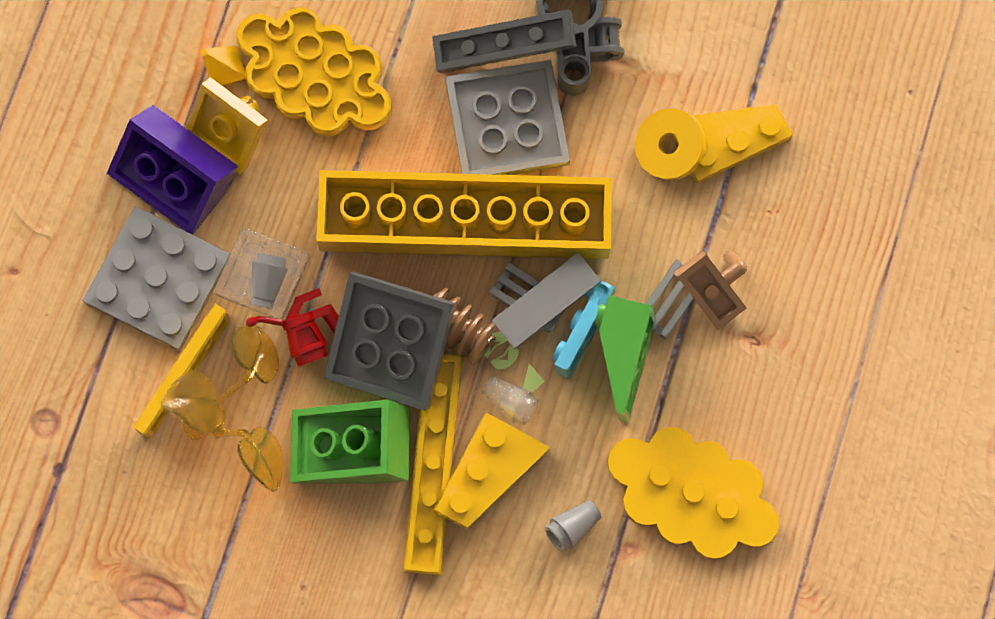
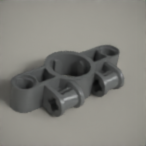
M536 0L535 16L549 13L546 0ZM590 0L591 19L580 26L577 23L574 24L576 47L555 51L558 85L562 92L567 95L577 96L586 91L589 86L591 62L614 61L624 57V49L620 47L619 29L622 27V21L615 17H602L604 0ZM569 70H578L583 74V78L578 81H571L565 76V73Z

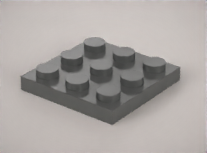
M357 272L349 273L324 379L426 411L430 409L456 303Z

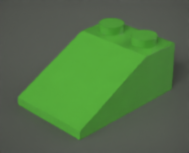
M609 295L606 305L600 304L595 325L598 326V332L601 337L616 412L621 422L629 424L656 317L651 305Z
M387 399L292 410L290 482L377 484L409 481L410 408Z

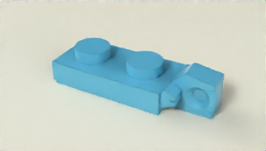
M601 280V283L586 294L588 303L584 311L578 309L570 324V329L573 330L567 342L562 340L554 352L553 360L556 361L554 365L558 375L571 379L598 329V326L595 325L600 304L606 305L609 295H614L616 292L614 286Z

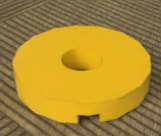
M676 108L660 109L649 115L640 125L635 138V154L640 165L650 175L667 181L679 180L692 174L697 169L698 163L704 157L707 149L706 134L701 123L688 112ZM670 135H676L679 140L677 150L671 154H666L663 150L664 140Z

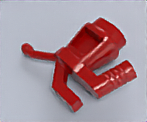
M320 288L295 297L285 320L257 316L248 318L246 325L253 327L261 322L282 326L283 330H286L290 356L295 358L299 367L328 356L325 347L327 341L314 320L323 317L335 334L339 315L331 304L299 314L304 302L322 296Z

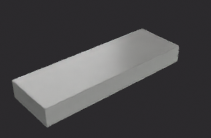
M578 252L492 319V321L512 347L516 349L601 283V280Z

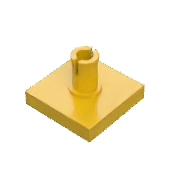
M209 78L200 87L186 129L239 167L236 172L241 174L249 167L267 119L259 114V105L255 100L247 105L251 101V97L245 96L239 99L215 80Z

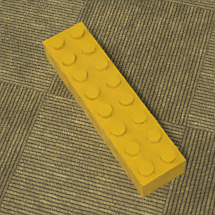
M319 170L316 239L319 251L571 258L579 252L583 258L609 259L611 251L612 178Z

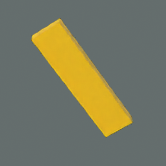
M214 304L134 424L133 428L138 433L148 439L153 437L230 321V316L225 309Z

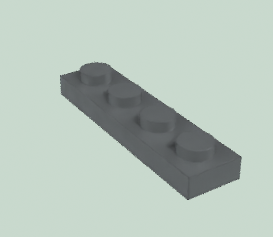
M568 9L432 36L436 71L440 73L576 47L572 12Z

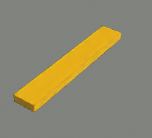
M443 354L430 409L426 411L420 409L404 573L441 576L446 518L433 512L451 477L462 357L460 355Z

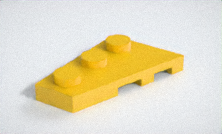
M777 104L692 115L701 123L706 134L707 149L704 157L698 163L697 169L691 175L696 184H699L792 139L793 133ZM671 135L674 143L678 148L679 140L677 136Z
M485 413L433 512L465 529L468 528L551 447Z

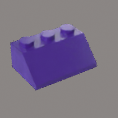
M152 105L129 120L106 174L183 230L194 234L226 194L239 166Z

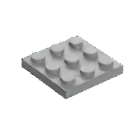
M551 60L446 77L462 174L513 175L570 165Z
M135 206L82 301L181 352L232 256L230 253Z

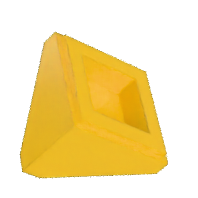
M237 45L200 50L209 78H212L224 87L246 80L245 70Z

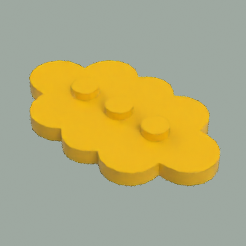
M295 7L286 11L279 20L264 13H256L247 16L240 22L236 31V40L241 52L250 59L245 72L248 86L259 97L275 99L276 106L283 116L290 119L305 118L309 128L321 136H335L345 130L350 123L362 130H375L382 127L389 120L392 113L391 99L388 92L378 84L382 75L381 60L372 48L365 45H353L352 38L344 27L337 24L322 26L319 16L312 10L304 7Z
M672 426L664 427L657 431L649 443L636 438H627L616 443L610 450L607 460L608 471L615 481L627 487L623 498V506L628 518L638 525H656L659 534L668 543L681 545L691 542L695 551L702 557L720 559L730 554L737 543L752 548L763 547L777 535L780 525L779 516L772 505L759 498L763 488V479L760 471L750 461L742 459L730 460L724 447L717 442L702 441L695 444V441L688 432L682 428Z

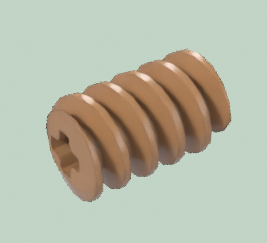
M445 287L433 296L446 300L449 288ZM456 296L450 300L456 303L446 345L452 348L459 344L457 353L461 357L471 352L469 363L473 366L481 360L496 339L492 335L495 324L492 322L482 328L480 325L484 315L480 313L473 319L469 318L472 306L469 304L462 310H459L458 305L461 297Z

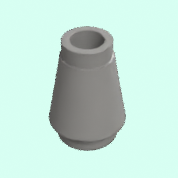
M257 253L256 262L252 261V305L273 308V304L288 271V268H285V258Z
M588 500L550 518V524L545 527V532L550 541L560 551H564L566 548L573 549L596 522L601 519V513L595 504Z

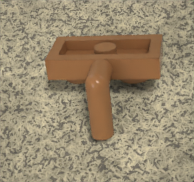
M703 250L674 272L717 330L747 309L730 286L747 271L744 261L732 250L725 252L723 255V260L728 265V268L722 273L719 272Z

